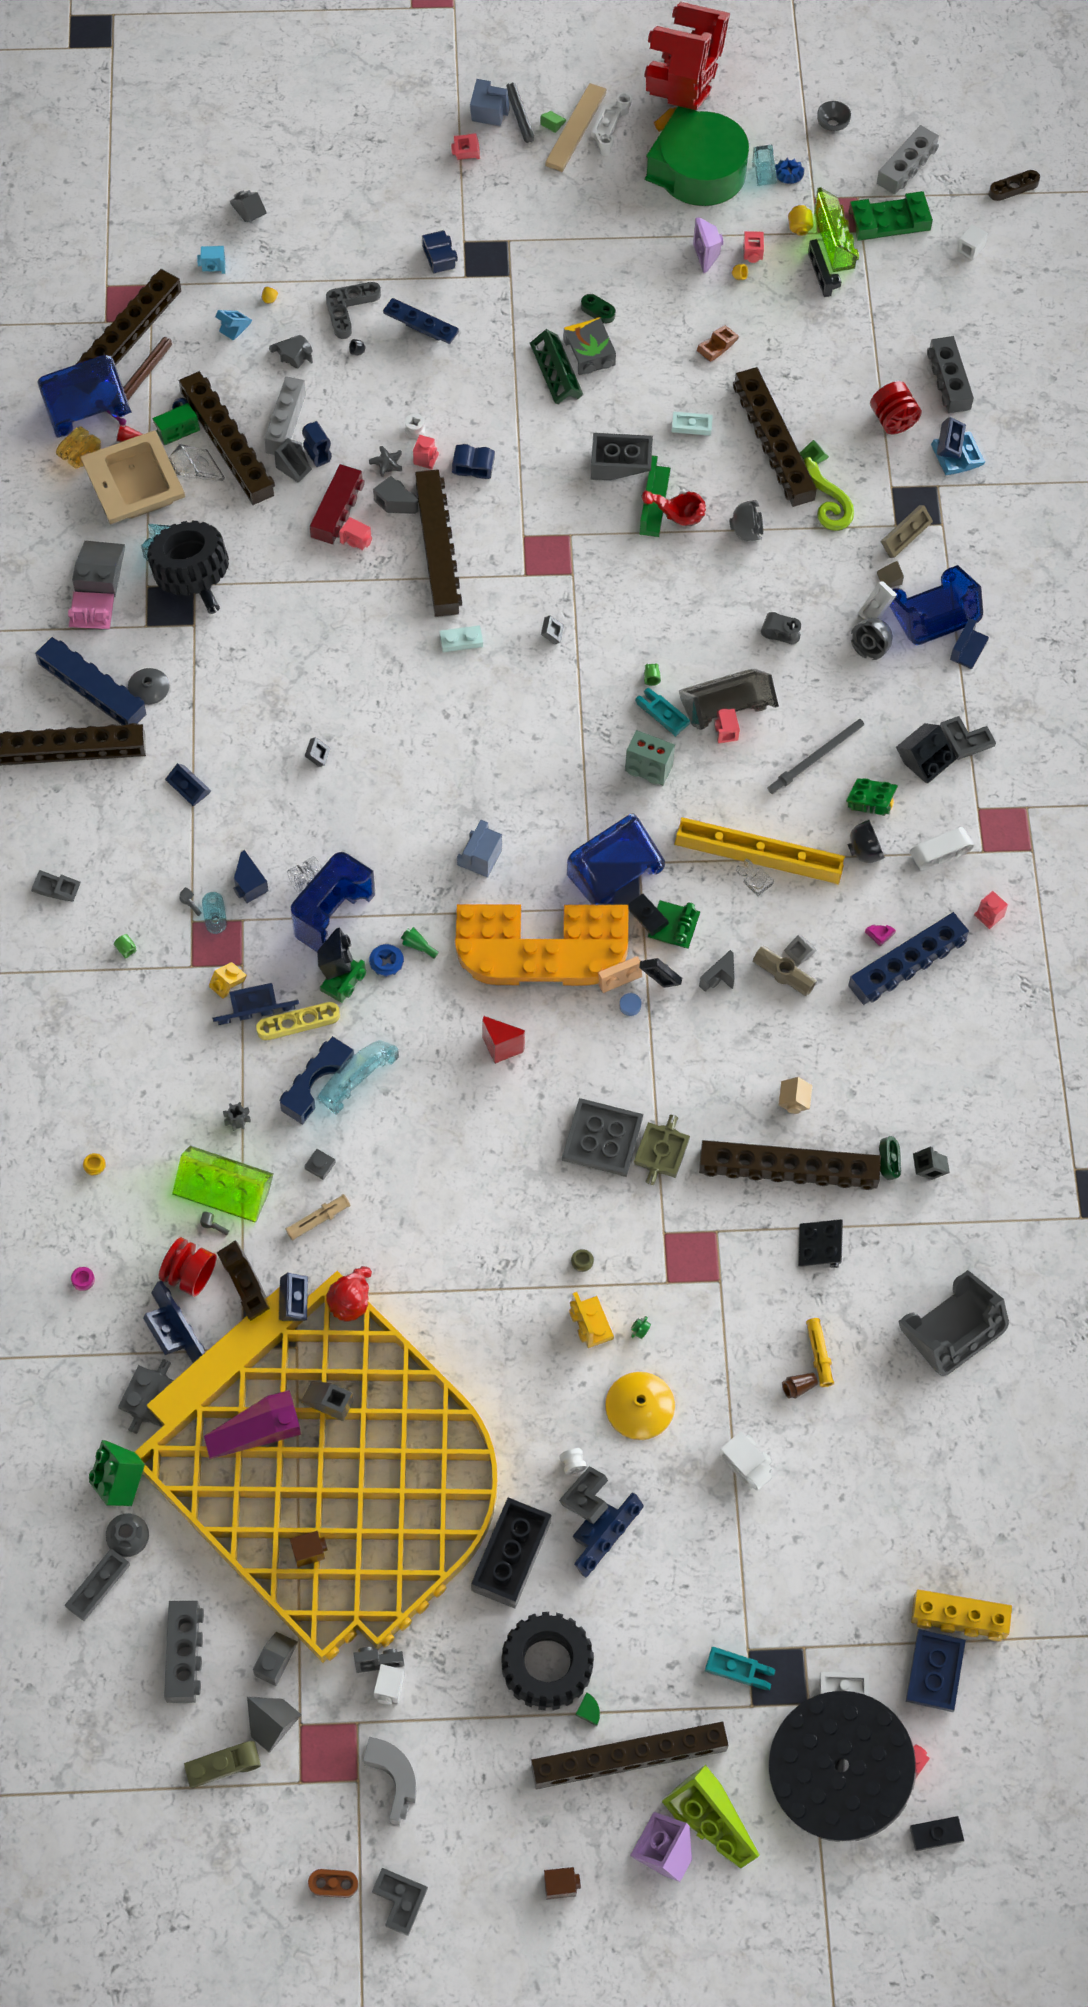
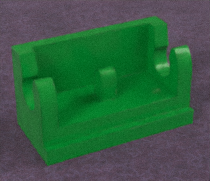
M188 403L152 418L153 423L157 427L156 432L164 445L200 431L197 415Z

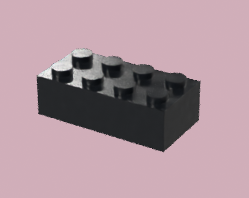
M507 1497L472 1580L471 1591L515 1609L551 1524L552 1515Z

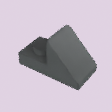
M728 951L700 977L699 987L706 992L710 987H716L721 980L733 989L735 980L734 952Z

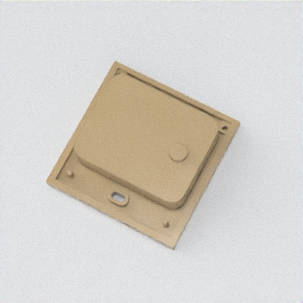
M156 430L81 456L83 466L110 524L127 518L141 516L185 498V492Z

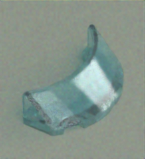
M382 1040L369 1044L352 1056L331 1077L317 1098L337 1115L344 1107L342 1101L350 1098L351 1091L376 1068L379 1066L384 1067L386 1061L389 1064H393L399 1058L398 1048Z

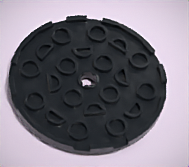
M826 1692L804 1701L793 1709L781 1723L770 1749L769 1776L772 1790L779 1805L786 1815L801 1829L828 1841H859L874 1836L886 1829L905 1809L916 1780L915 1750L903 1723L883 1703L857 1692ZM845 1759L848 1761L849 1767L845 1772H838L836 1770L838 1760Z

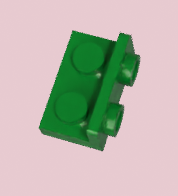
M362 959L359 962L353 960L350 962L351 972L329 980L325 979L320 986V991L343 1003L346 997L349 998L352 995L355 984L358 981H362L365 977V961Z

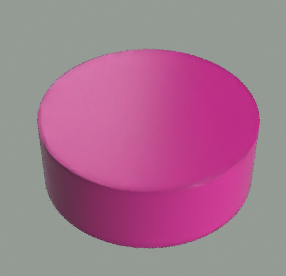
M79 1267L73 1271L71 1281L77 1290L86 1291L94 1285L95 1277L91 1269Z

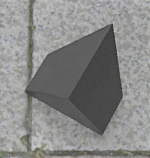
M287 438L274 450L276 468L296 482H300L312 470L308 464L301 442Z
M247 1697L251 1738L270 1753L301 1717V1714L284 1699Z

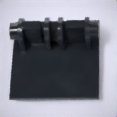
M842 1219L800 1224L798 1266L830 1264L831 1268L839 1267V1264L842 1262Z

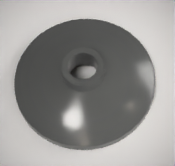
M145 668L137 671L128 682L130 694L134 697H140L145 702V705L155 704L163 700L170 688L167 676L162 671L154 668Z

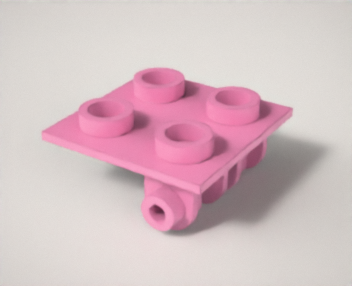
M73 592L72 607L68 610V617H70L69 627L110 629L114 594Z

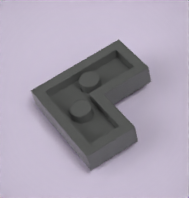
M960 716L940 723V727L957 760L990 749L996 745V741L987 726L968 732Z
M589 1466L559 1501L565 1508L594 1524L609 1507L604 1500L595 1496L607 1483L608 1479L603 1473Z
M363 1647L358 1649V1652L353 1653L356 1673L379 1670L381 1664L391 1667L404 1666L403 1651L398 1652L397 1649H388L383 1651V1654L378 1655V1649L373 1650L372 1647Z
M382 1868L372 1893L395 1902L385 1926L409 1936L428 1887Z

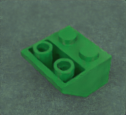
M102 1440L99 1449L96 1451L93 1469L89 1473V1483L106 1505L132 1506L145 1464L135 1452Z

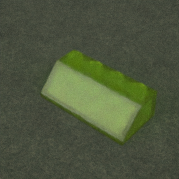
M822 187L817 188L814 216L832 271L838 272L855 269L856 261L859 260L858 249L854 248L853 234L849 233V222L844 218V207L840 205L838 197Z
M190 1145L181 1154L172 1195L256 1223L269 1194L274 1173Z

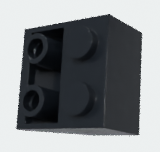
M924 723L896 746L904 764L925 783L932 781L957 759L940 725Z

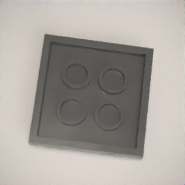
M579 1098L562 1161L627 1177L644 1114Z

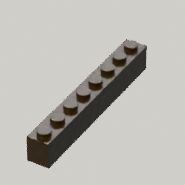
M439 469L415 472V482L435 617L458 615L459 606H462V596L457 594V589H460L459 577H455L454 572H457V562L452 560V555H455L454 543L449 541V539H452L451 526L447 527V522H450L449 510H445L444 507L447 506V495L442 493V489H445L444 477H440Z

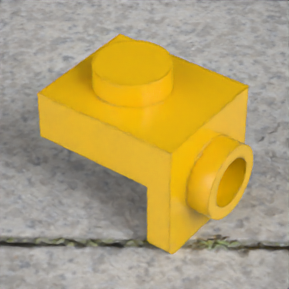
M231 962L214 971L209 987L223 999L227 997L231 988L244 982L247 975Z

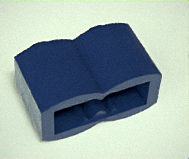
M444 230L422 235V247L432 272L437 273L454 269L458 257L456 251L451 248L450 236L446 235Z
M318 421L306 424L302 430V435L305 439L303 447L315 466L320 467L330 462L332 458L331 451L329 450L331 441Z
M468 444L456 445L452 462V473L459 476L491 479L495 451L488 447L474 448Z

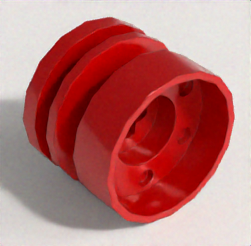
M901 381L891 382L883 386L870 400V406L887 434L894 435L908 430L919 420L922 414V410L916 400L912 398L907 385Z
M180 1237L166 1253L159 1270V1279L164 1282L169 1281V1284L172 1286H176L180 1282L179 1287L181 1291L196 1297L209 1281L216 1264L217 1255L202 1247L196 1251V1244L188 1243V1240Z

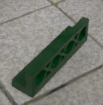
M545 329L530 342V345L552 398L556 404H560L569 395L579 399L584 394L560 338L557 334ZM544 340L543 350L540 351L537 345ZM547 355L551 357L549 366L545 365ZM553 370L557 371L555 381L551 380ZM559 385H563L565 391L558 396Z

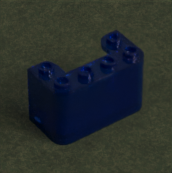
M345 852L335 853L291 904V917L295 937L317 952L328 936L326 928L330 924L331 915L345 899L355 904L359 899H366V901L370 902L375 896L374 871Z

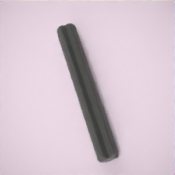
M513 82L511 84L508 83L506 89L508 90V96L523 139L526 143L533 142L534 134L516 84Z

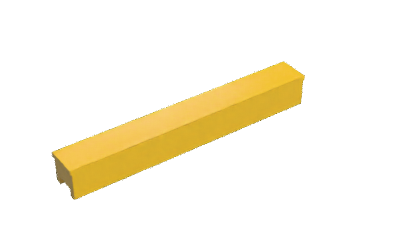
M681 817L674 843L677 846L835 884L840 883L845 856L683 817Z

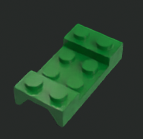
M924 191L906 193L904 199L871 204L869 199L850 201L849 215L853 214L857 241L931 231L933 219Z

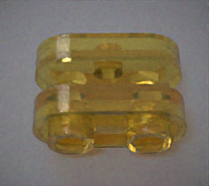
M78 426L58 445L56 455L63 460L68 459V464L77 469L83 467L81 456L101 449V440L93 434L89 435V431L82 426Z

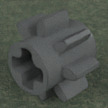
M241 1102L235 1105L230 1103L228 1111H223V1115L226 1117L224 1120L225 1126L231 1125L233 1131L236 1128L244 1130L245 1123L251 1122L250 1116H248L250 1113L249 1108H243Z

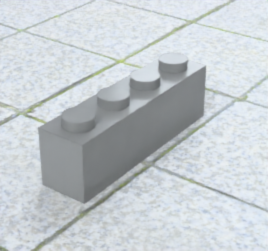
M285 376L264 439L267 454L274 455L275 449L287 438H292L306 396L305 380Z

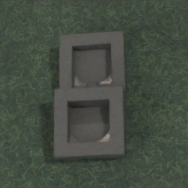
M39 870L31 891L47 897L74 902L81 882L62 874L60 877Z

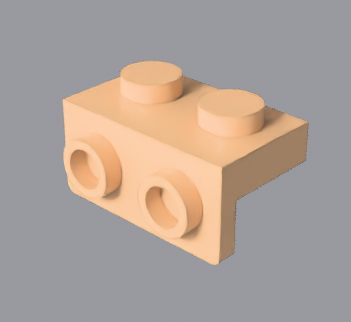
M634 957L598 972V985L601 991L605 993L641 978L642 970L639 968V957Z

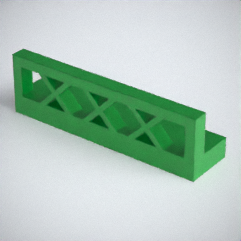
M652 455L651 471H649L646 490L652 494L661 495L666 499L671 468L657 466L658 456ZM655 502L652 504L643 503L639 535L659 537L663 512Z

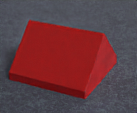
M486 1016L483 1017L482 1038L495 1064L524 1052L525 1030Z

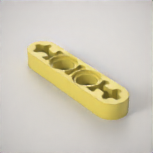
M326 1002L263 1018L256 1025L257 1034L262 1040H272L334 1024L340 1018V1010L337 1004ZM327 1010H331L333 1012V1016L329 1017V1015L327 1014ZM317 1012H320L322 1017L321 1020H319ZM307 1014H312L315 1020L311 1023H306L303 1021V1017ZM289 1019L294 1024L290 1028H284L281 1025L282 1022ZM278 1022L279 1030L276 1031L275 1023ZM264 1026H268V1033H265Z

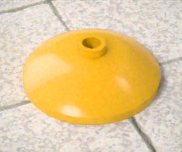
M633 1372L620 1377L613 1383L607 1393L605 1409L607 1418L616 1431L631 1439L646 1440L658 1436L669 1426L674 1416L675 1401L670 1388L662 1379L646 1372ZM643 1398L645 1402L640 1404L637 1402V1399Z

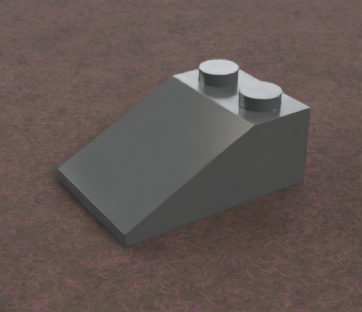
M593 433L591 480L611 481L651 471L653 436Z
M84 541L75 563L72 578L75 592L110 593L116 597L125 544Z

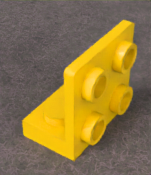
M577 1292L572 1293L569 1313L572 1321H577L579 1325L577 1331L581 1342H586L587 1347L591 1348L613 1340L614 1335L598 1297L595 1296L581 1301Z

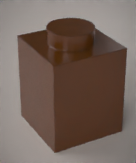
M318 1530L290 1538L297 1568L325 1559L324 1552L328 1551L325 1538L319 1537Z
M574 1867L544 1870L546 1900L576 1897V1889H581L580 1875L575 1874Z

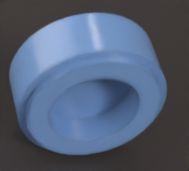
M634 993L623 995L619 1005L621 1012L627 1016L638 1014L641 1010L640 997Z

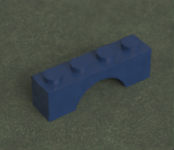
M333 1036L328 1042L325 1041L321 1045L318 1055L308 1061L306 1070L302 1075L298 1074L290 1090H286L281 1095L279 1100L281 1111L303 1125L315 1110V1100L310 1093L314 1082L324 1075H342L355 1059L354 1049Z

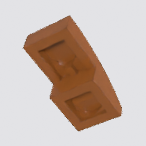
M724 325L715 330L710 339L699 344L696 351L711 362L728 350L738 340L739 336Z

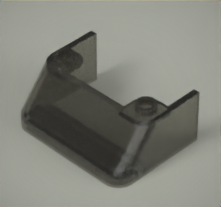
M758 669L744 670L679 690L681 702L691 725L700 730L709 726L712 719L717 717V711L720 709H735V712L750 708L758 712L767 709L768 705L774 708L779 707L772 675Z

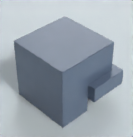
M476 79L470 102L472 121L501 126L503 116H508L510 110L508 90L491 86V81Z
M480 820L475 831H470V839L462 855L458 854L457 865L488 878L502 852V834L488 829V822Z

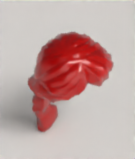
M647 490L641 495L645 504L655 502L659 509L666 514L667 519L682 526L696 525L705 516V501L695 492L688 491L670 500L665 499L661 495L652 494Z
M361 1266L358 1269H354L352 1274L342 1276L330 1285L329 1291L326 1294V1301L330 1312L340 1321L349 1322L356 1320L366 1312L369 1299V1285L365 1278H369L372 1275L369 1267Z

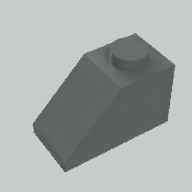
M275 1632L264 1646L253 1668L255 1677L277 1686L298 1641Z

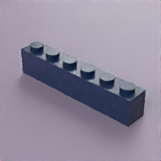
M51 637L35 653L37 662L41 667L119 724H138L147 715L145 702L140 697H134L125 686H119L110 675L101 673L96 665L86 662L78 652L71 651L63 641H58Z

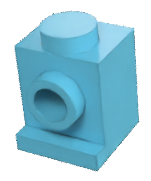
M202 246L201 255H197L198 267L202 266V271H221L222 274H225L224 246Z

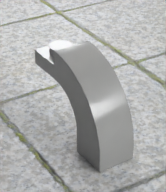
M369 1737L363 1759L364 1766L383 1770L394 1780L396 1793L389 1820L391 1824L400 1826L401 1819H406L409 1808L405 1801L411 1803L416 1801L417 1790L413 1768L407 1757L396 1746L387 1741Z

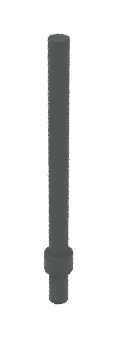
M858 719L789 772L785 771L778 776V780L767 787L768 791L773 794L782 786L786 787L793 782L794 777L863 727L864 722Z

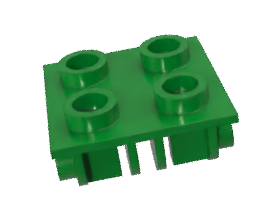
M857 778L846 800L848 808H851L852 811H864V813H867L868 806H870V814H873L874 808L875 814L882 816L890 814L891 806L889 804L898 785L889 782L872 781L867 778Z
M659 900L657 909L665 916L669 925L654 936L648 933L647 937L689 949L701 912L697 911L695 905L690 902L683 907Z

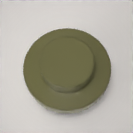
M580 1249L573 1253L571 1264L577 1271L585 1272L593 1266L594 1258L588 1250Z

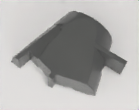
M297 335L269 346L271 353L277 351L280 354L281 362L290 363L295 368H299L303 364L304 359H307L311 364L313 363L312 347L302 335Z

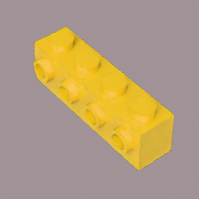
M917 1589L913 1599L911 1623L917 1624L916 1626L922 1629L937 1627L946 1633L960 1631L969 1637L984 1635L988 1636L989 1640L1002 1641L1010 1633L1012 1605Z

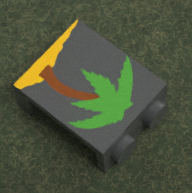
M601 318L564 327L563 340L565 345H570L578 361L579 375L589 374L593 371L607 369L616 365V351Z

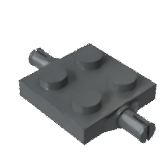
M162 1359L157 1371L138 1365L118 1406L119 1409L130 1413L134 1418L128 1429L130 1432L137 1434L142 1422H151L160 1427L162 1426L161 1422L147 1408V1404L174 1381L165 1375L171 1365V1362L168 1360L166 1362L165 1359Z

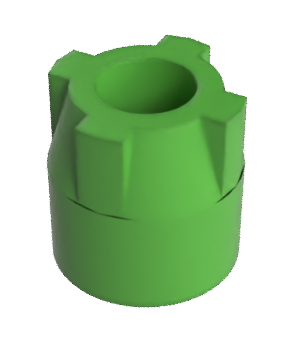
M658 664L645 665L644 682L646 685L655 686L661 682Z
M128 934L121 935L114 942V946L124 958H128L137 951L134 942Z

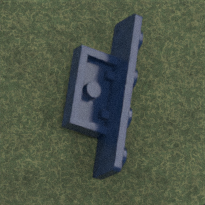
M392 298L383 309V314L447 344H451L459 333V328L395 298Z
M272 983L229 992L233 1013L212 1017L213 1022L218 1021V1025L231 1023L230 1018L239 1017L241 1021L253 1018L252 1014L261 1012V1016L274 1014L273 1009L282 1008L283 1012L296 1009L295 1005L299 1004V1000L277 1004Z
M162 1280L158 1281L151 1294L160 1308L145 1313L143 1319L164 1355L185 1349L192 1363H194L205 1353L204 1346L199 1343L192 1326L187 1323L181 1308L172 1298L169 1288L165 1286Z
M632 1492L619 1509L607 1504L609 1507L594 1524L585 1520L574 1533L573 1538L575 1541L587 1547L574 1563L582 1576L588 1577L635 1517L639 1515L644 1505L637 1494Z

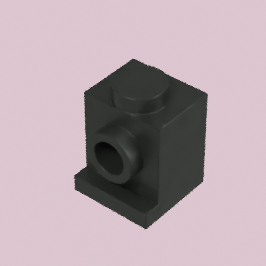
M930 1146L913 1153L916 1175L933 1180L950 1173L947 1156L934 1151L933 1147Z

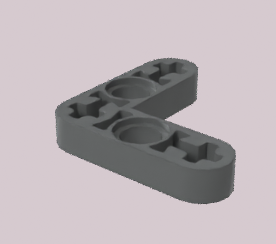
M367 282L335 288L326 293L327 308L334 333L338 338L346 339L352 334L347 307L374 302L380 299L381 287L378 283ZM350 293L358 294L356 298H351L348 295ZM336 297L338 304L334 305L333 298ZM341 311L344 315L337 317L334 313ZM343 323L345 330H342L340 328V324Z

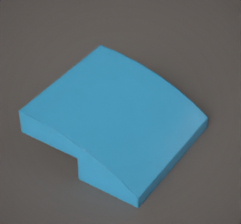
M965 432L960 458L938 456L939 439H934L931 443L945 475L969 471L985 464L971 432Z

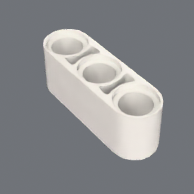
M960 827L914 846L910 850V854L918 868L924 871L968 853L973 849L974 844L965 829Z

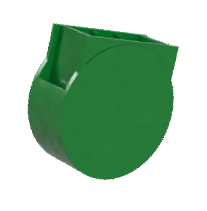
M678 106L646 155L648 160L645 180L665 188L674 198L687 204L712 206L726 202L741 190L746 179L749 155L747 135L738 123L725 115L708 111H696Z

